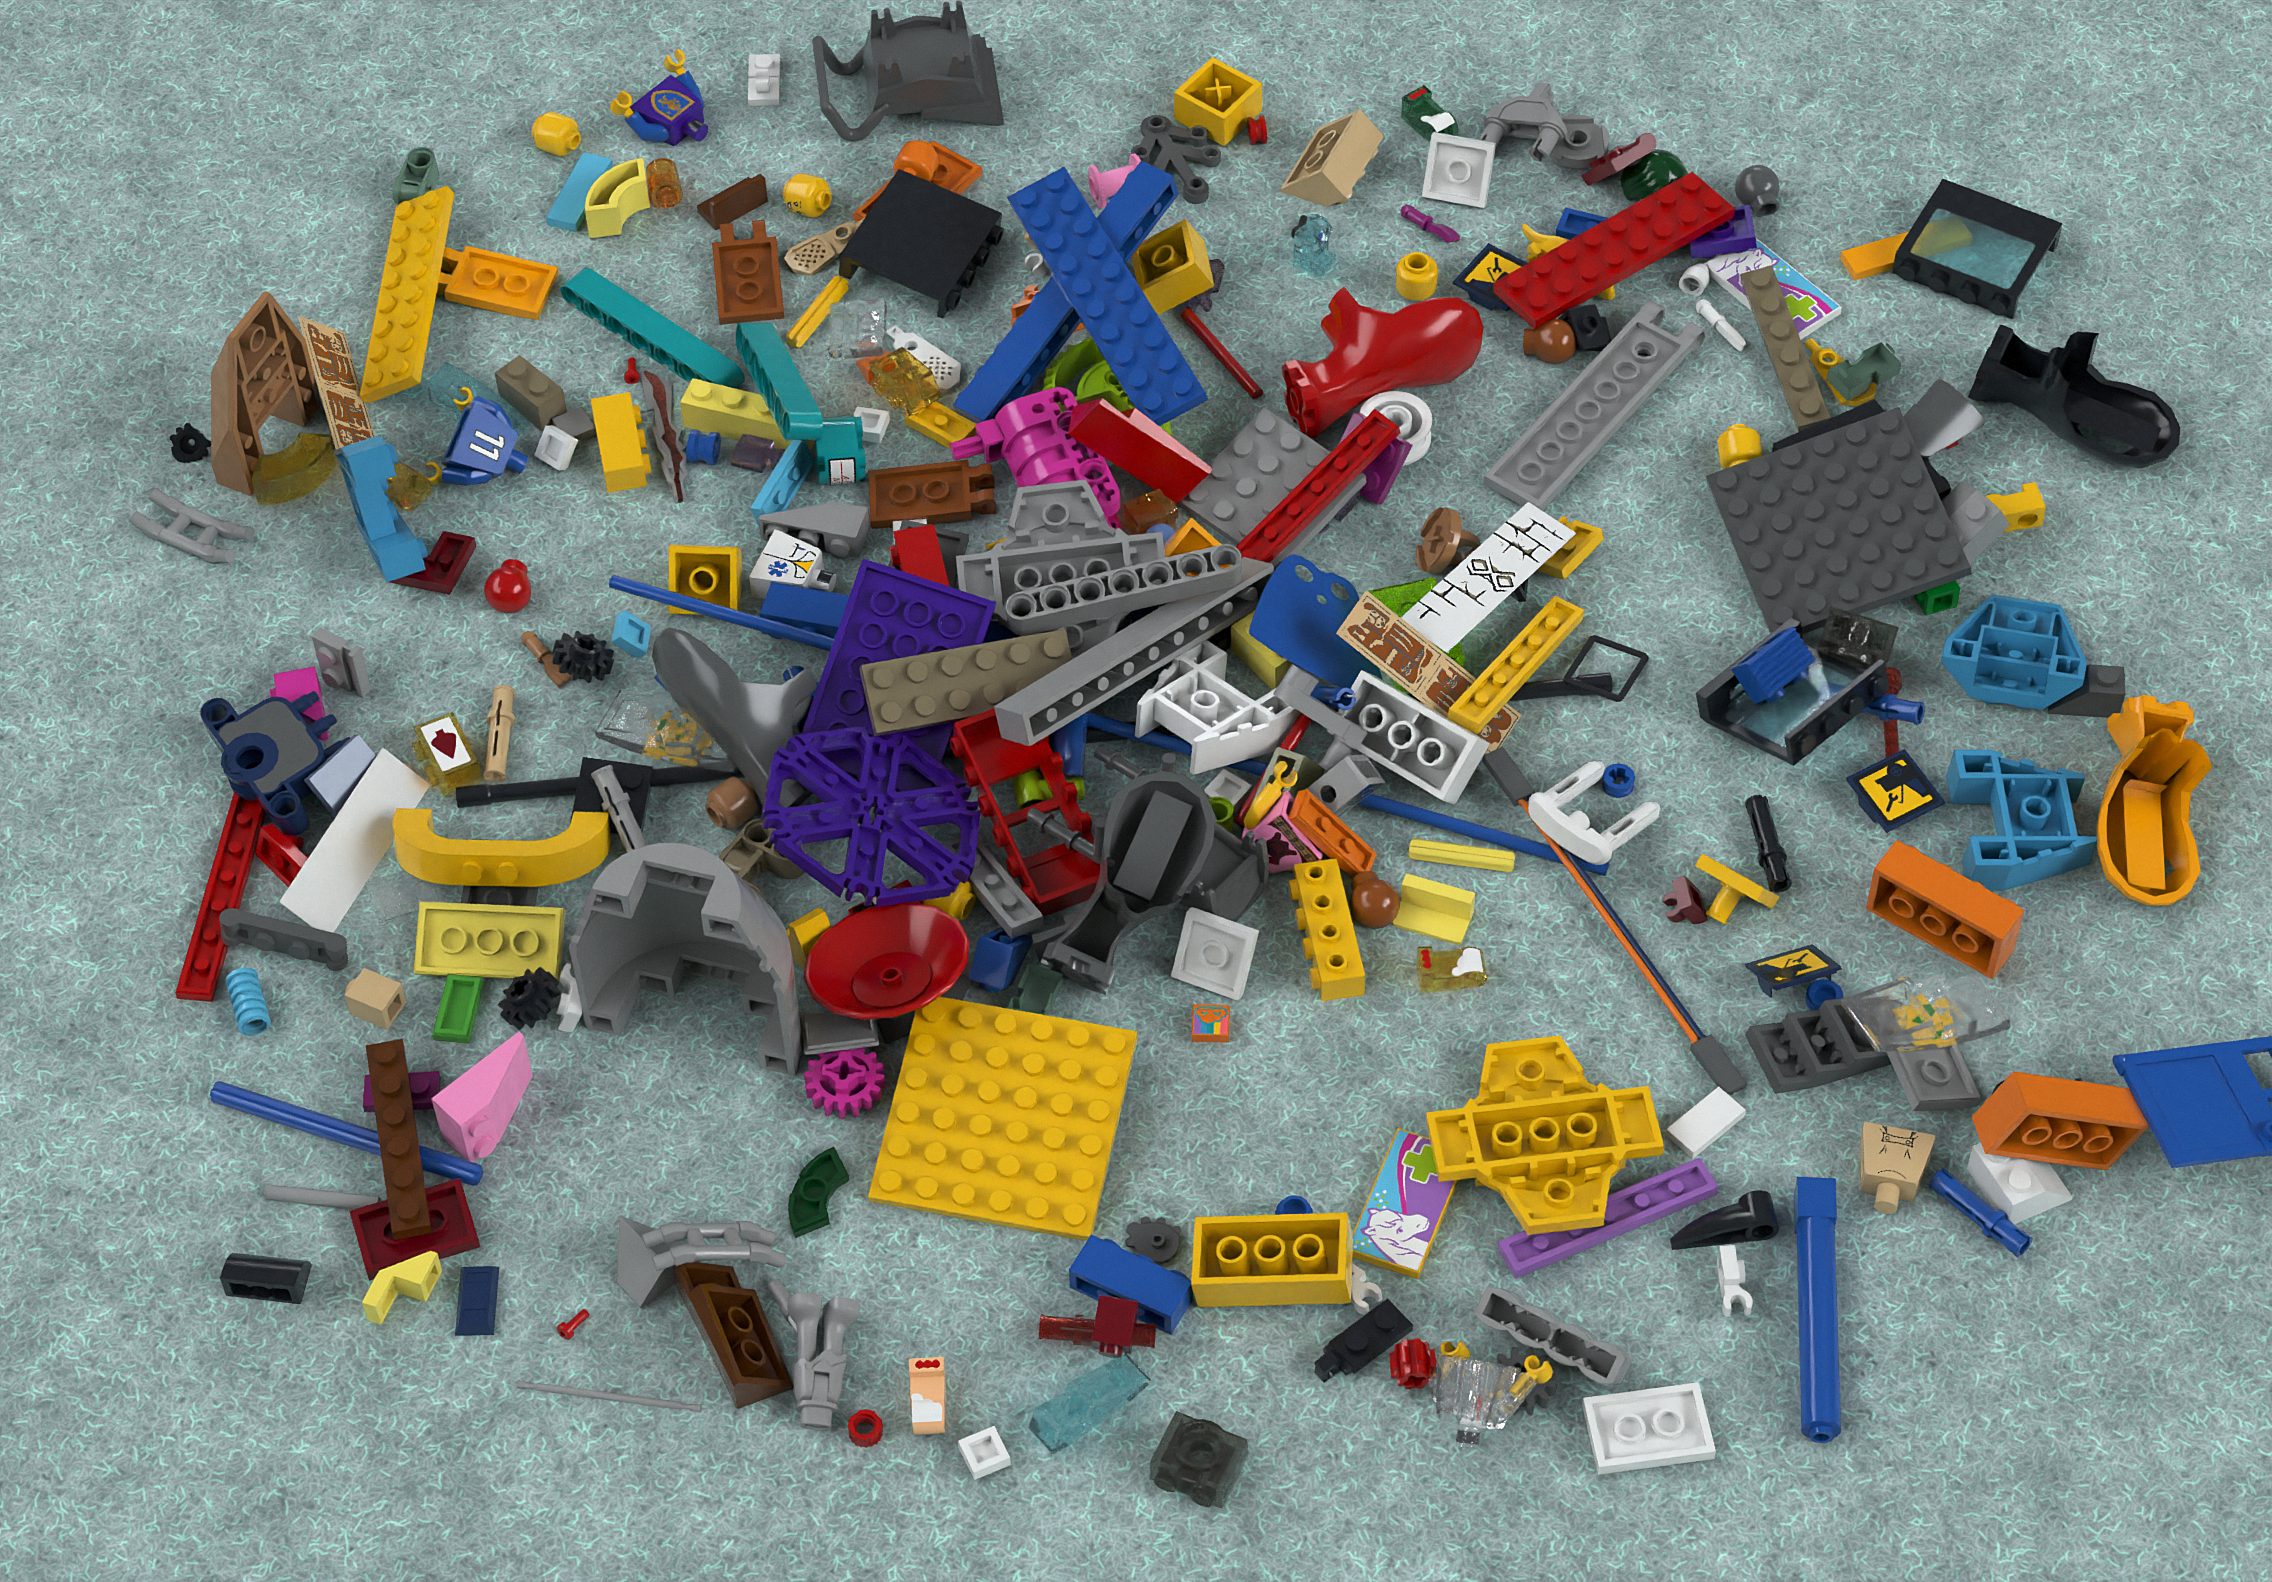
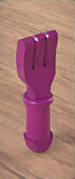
M1407 204L1401 207V216L1420 226L1422 230H1428L1437 234L1447 243L1460 240V236L1452 228L1434 223L1431 216H1426L1415 209V207Z

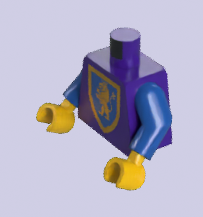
M676 49L674 52L678 63H674L668 54L664 59L665 68L670 72H675L676 78L669 75L632 106V97L626 91H620L617 99L614 98L610 103L612 113L624 115L626 117L625 122L643 141L665 142L675 146L687 136L698 142L702 141L708 133V126L704 124L703 115L705 104L689 70L685 72L682 66L685 62V54L680 49Z

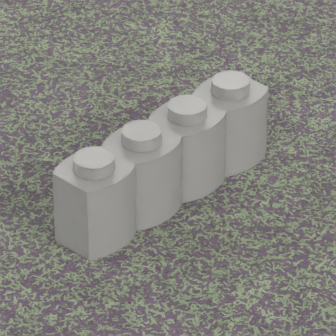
M1486 1287L1474 1312L1489 1327L1509 1331L1522 1344L1544 1349L1551 1358L1559 1363L1578 1366L1587 1377L1599 1383L1622 1384L1633 1361L1631 1355L1619 1345L1598 1341L1587 1329L1575 1324L1563 1323L1552 1311L1543 1307L1529 1305L1523 1297L1510 1290Z

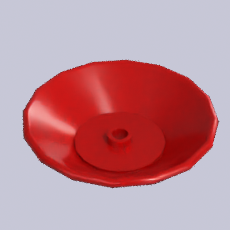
M913 902L882 907L873 906L846 916L822 933L807 954L803 979L812 999L834 1014L861 1020L897 1017L929 1005L953 987L968 964L970 941L960 921L938 907Z

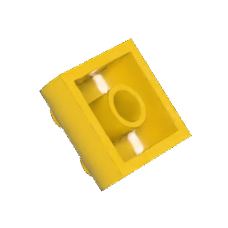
M669 545V591L739 611L743 585L742 553L739 546ZM668 605L669 614L702 615Z

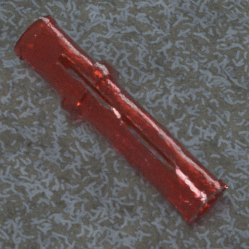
M1041 1314L1039 1339L1073 1341V1345L1080 1346L1082 1342L1092 1343L1093 1332L1063 1330L1061 1328L1093 1330L1095 1319H1084L1083 1314H1076L1075 1318L1045 1316ZM1136 1323L1133 1346L1155 1348L1157 1324Z

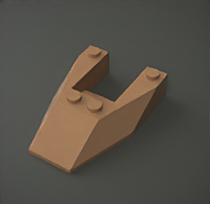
M266 291L261 294L229 334L211 372V462L217 484L249 496L253 495L269 474L258 430L271 415L305 428L322 406L306 339L271 293Z

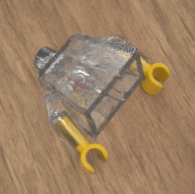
M1445 1341L1440 1346V1351L1443 1355L1437 1354L1436 1367L1428 1380V1388L1436 1407L1438 1419L1458 1423L1455 1446L1477 1450L1481 1428L1502 1429L1505 1422L1510 1419L1536 1386V1383H1545L1552 1377L1553 1369L1548 1361H1544L1542 1366L1538 1368L1540 1362L1537 1356L1531 1355L1525 1359L1524 1367L1527 1372L1524 1373L1521 1372L1519 1367L1470 1358V1351L1462 1341L1458 1342L1456 1348L1450 1341Z

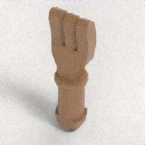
M526 631L522 634V644L535 655L539 663L544 664L545 673L558 687L572 680L571 675L568 673L559 672L561 665L552 663V651L540 642L535 633Z

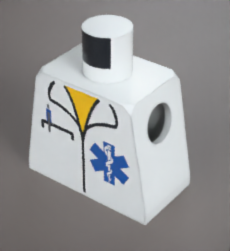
M774 530L749 576L752 597L765 599L771 582L832 592L837 577L835 573L824 571L822 552L819 548L786 533Z

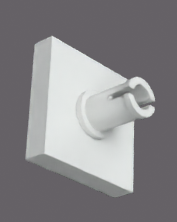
M1433 132L1422 197L1485 208L1496 143Z
M1191 907L1186 912L1171 977L1238 1001L1244 993L1259 930Z

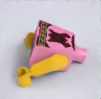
M1285 761L1275 765L1273 774L1276 779L1272 784L1267 783L1251 804L1244 818L1245 827L1241 837L1243 842L1244 836L1249 831H1252L1255 835V844L1260 838L1266 840L1269 872L1273 874L1282 871H1294V864L1321 861L1327 856L1288 819L1295 798L1289 791L1282 793L1280 790L1283 787L1293 786L1297 781V773L1294 769L1290 772L1289 776L1281 778V774L1288 766Z

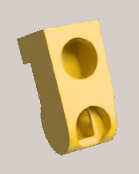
M2036 482L2022 484V489L2019 493L2004 496L1999 494L1985 496L2002 511L2010 525L2003 532L2043 525L2046 506Z

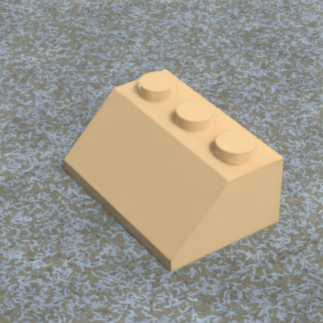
M1361 109L1319 127L1280 191L1326 207L1337 202L1339 204L1346 202L1353 194L1352 188L1355 183L1366 173L1365 167L1367 163L1378 153L1377 147L1384 135Z

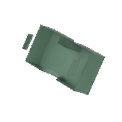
M1880 342L1864 350L1856 361L1849 363L1848 360H1845L1829 368L1827 381L1848 401L1869 390L1871 382L1879 385L1898 375L1902 363L1893 355L1895 350L1887 342L1886 347Z
M1037 962V966L1028 963L1017 986L1020 999L1012 997L1007 1008L1049 1015L1063 986V974L1052 971L1051 966Z

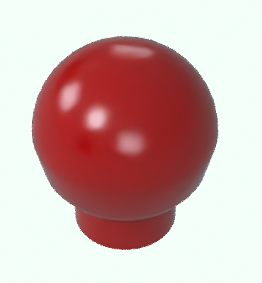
M516 559L505 560L501 567L494 570L487 578L484 585L485 598L488 604L496 611L506 614L515 613L522 610L528 604L531 598V582L527 577L528 569L523 562Z

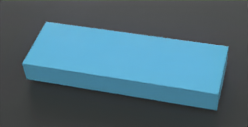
M582 153L546 217L547 225L577 232L586 216L585 201L587 194L594 182L606 171L613 168L611 158Z
M805 440L791 441L750 507L758 525L760 515L786 511L813 467L815 460Z

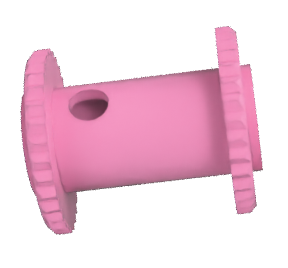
M1130 154L1129 165L1099 173L1095 165L1089 166L1088 184L1092 197L1099 208L1103 209L1106 207V198L1117 193L1124 184L1129 172L1134 171L1141 160L1138 155Z

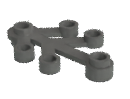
M1152 115L1145 118L1141 123V133L1144 138L1140 145L1132 148L1131 154L1144 155L1139 156L1140 160L1149 163L1150 152L1156 142H1158L1162 149L1152 166L1166 171L1171 162L1184 183V199L1191 204L1205 202L1209 197V186L1203 178L1195 176L1185 159L1203 163L1207 167H1216L1221 163L1220 149L1215 146H1208L1200 150L1176 144L1171 138L1187 141L1194 147H1202L1208 141L1207 129L1203 126H1194L1190 130L1172 126L1171 121L1161 115Z

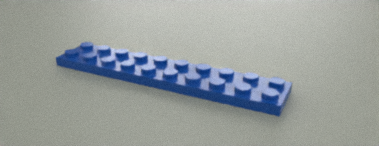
M1062 167L1008 196L1007 198L1012 209L1133 407L1141 411L1158 426H1161L1208 400L1206 392L1066 168Z

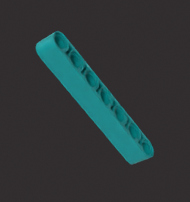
M585 267L560 287L561 295L568 304L572 302L576 305L575 308L591 319H598L600 325L615 335L617 333L621 334L623 340L638 350L642 348L646 351L645 354L661 365H668L670 371L685 381L694 378L735 389L745 382L744 373L735 362L594 270Z
M738 323L736 327L737 350L784 439L820 440L823 433L821 411L773 324Z

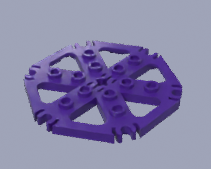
M869 725L795 735L794 738L788 740L785 749L780 746L777 752H774L760 820H764L762 827L763 829H776L773 830L769 839L770 843L775 844L774 848L839 898L844 888H846V901H851L854 893H860L865 897V906H869L875 896V907L947 897L951 893L956 892L960 882L965 884L968 878H970L974 869L981 810H977L979 806L978 801L967 802L966 800L969 799L972 792L970 787H966L967 782L904 735H902L899 744H897V732L892 733L889 740L882 739L880 736H874L873 730L869 737ZM846 748L859 752L861 755V765L858 781L819 752ZM899 764L912 766L936 784L937 787L895 793ZM786 779L796 780L825 803L790 808L781 807L779 800L782 783ZM871 807H874L873 813L875 818L873 823L870 824L871 817H869V811ZM944 823L956 825L961 831L958 855L953 854L919 827ZM849 837L844 872L840 874L829 872L808 854H805L801 848L806 843ZM886 849L921 874L926 883L900 889L886 888L882 882Z

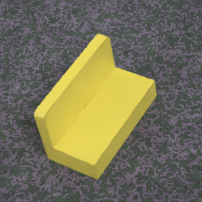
M1406 873L1401 887L1400 909L1393 921V926L1461 945L1474 913L1475 893Z

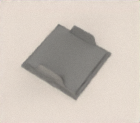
M804 1011V1016L801 1017L805 1055L879 1045L875 1019L861 1020L837 1015L831 1011L807 1015Z

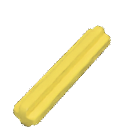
M1417 838L1411 839L1409 845V858L1414 860L1503 872H1512L1515 863V853L1512 851Z

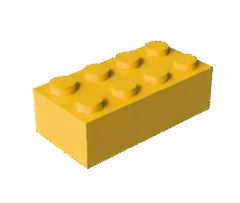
M1348 1212L1195 1217L1191 1286L1197 1306L1229 1307L1351 1303L1353 1233Z

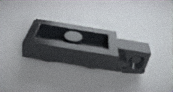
M1387 1298L1329 1341L1323 1348L1325 1354L1314 1363V1373L1324 1383L1339 1371H1342L1345 1375L1352 1372L1355 1374L1413 1331V1324Z

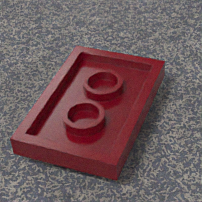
M460 1178L426 1188L432 1233L394 1240L387 1200L349 1211L369 1281L375 1279L380 1270L429 1251L438 1253L439 1259H443L480 1247Z

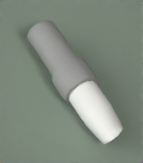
M780 1279L772 1280L767 1285V1289L779 1305V1310L786 1321L789 1320L797 1332L796 1324L788 1314V1298L791 1295Z

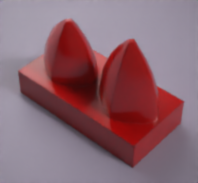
M273 823L261 827L255 855L288 888L311 854H303L300 851L304 845V838L283 834Z

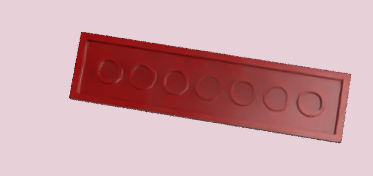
M1691 172L1493 283V292L1535 330L1544 322L1562 315L1568 308L1578 306L1732 219L1735 208L1694 172Z

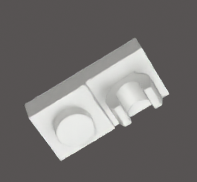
M780 54L749 55L748 106L780 105Z

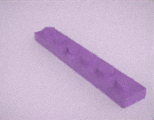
M1697 1158L1608 1195L1604 1226L1527 1235L1524 1230L1498 1241L1497 1249L1512 1275L1517 1279L1717 1195L1718 1185L1701 1158Z

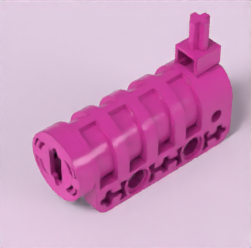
M1056 387L1015 399L1005 405L996 414L995 419L976 423V436L949 443L954 461L981 453L986 463L1005 459L1018 487L1086 479L1104 512L1108 525L1115 530L1117 528L1122 530L1121 523L1116 514L1121 506L1120 491L1104 457L1068 435L1072 410L1078 405L1070 390ZM1056 402L1064 405L1065 412L1061 413L1060 407ZM1096 471L1102 474L1100 478L1098 477Z

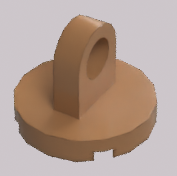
M1439 507L1429 515L1421 529L1420 536L1424 537L1422 546L1418 545L1416 547V562L1420 570L1436 575L1441 573L1449 563L1458 566L1481 543L1475 534L1462 530L1461 517L1458 511L1447 507L1445 509ZM1461 547H1472V549L1468 552H1457V550Z

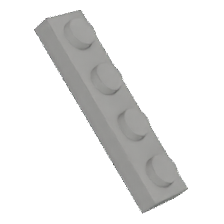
M961 836L943 842L941 845L953 854L958 855ZM977 838L974 869L970 878H968L972 885L973 893L1011 939L1043 927V915L979 838Z

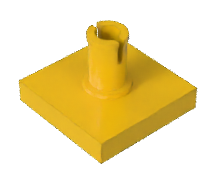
M1703 853L1695 864L1699 869L1721 881L1719 884L1722 887L1706 914L1725 925L1741 896L1745 898L1747 895L1771 909L1780 897Z

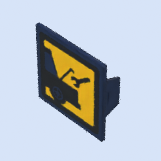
M1488 243L1453 281V285L1467 291L1471 301L1489 310L1497 306L1508 311L1510 307L1493 292V283L1528 263Z
M1905 749L1846 778V781L1858 795L1859 806L1873 822L1877 821L1886 833L1945 804L1944 799Z
M1813 944L1745 963L1746 968L1757 976L1762 992L1772 998V989L1777 991L1821 977L1831 980L1832 974L1842 970L1839 964Z

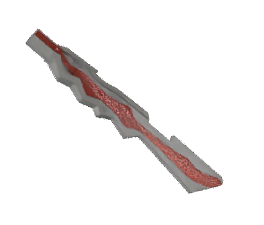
M643 370L640 372L647 411L654 410L657 423L652 428V433L658 453L664 460V462H660L661 469L668 487L672 490L674 502L682 503L687 500L685 484L689 478V472L686 469L688 461L684 453L686 446L680 442L682 429L672 425L673 383Z

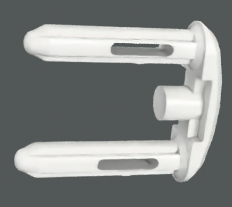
M1600 761L1586 763L1545 793L1537 792L1532 794L1528 801L1530 817L1545 834L1575 856L1594 865L1607 863L1611 859L1614 850L1655 822L1661 810L1658 803L1645 802L1601 834L1592 828L1588 829L1590 822L1587 815L1582 811H1575L1569 816L1561 812L1559 808L1602 779L1605 766Z

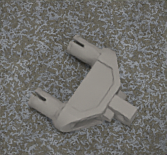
M1538 83L1529 96H1517L1494 107L1484 121L1485 130L1479 140L1496 143L1497 147L1501 138L1504 137L1537 139L1529 153L1538 162H1541V160L1543 162L1548 161L1549 155L1556 143L1563 141L1568 133L1563 120L1553 107L1552 102L1555 96L1551 91L1550 84Z

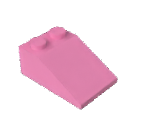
M517 1032L431 1098L442 1138L465 1160L474 1162L479 1157L485 1158L493 1152L533 1076L523 1034Z

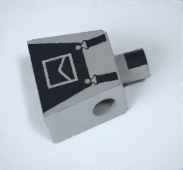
M1365 754L1348 755L1307 789L1337 817H1340L1386 782ZM1334 789L1336 791V798L1333 796Z

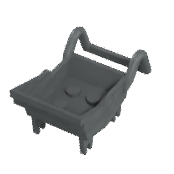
M956 1L957 9L955 11H950L949 2H944L941 18L912 16L894 22L889 8L884 9L885 17L882 19L878 18L877 10H872L870 30L865 45L848 63H841L823 37L815 36L813 38L812 45L821 111L841 138L848 141L862 140L876 128L884 116L921 112L923 119L942 118L994 126L1004 125L992 48H987L985 37H981L980 34H972L965 20L961 1ZM824 62L832 72L843 76L856 73L864 65L870 115L858 128H849L832 103L829 102Z

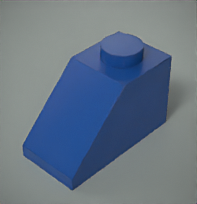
M1000 927L979 937L969 979L980 982V988L992 992H1000V989L1003 990L1011 986L1032 945V936L1023 934L1011 939L1005 930Z

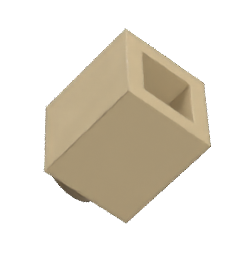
M363 968L356 979H352L349 982L344 995L351 1015L386 1030L406 1004L402 983L366 968Z

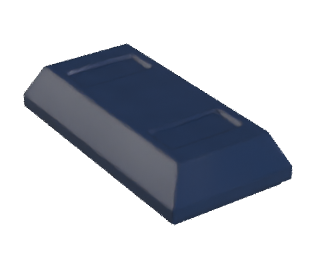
M461 1267L455 1336L494 1335L499 1267Z

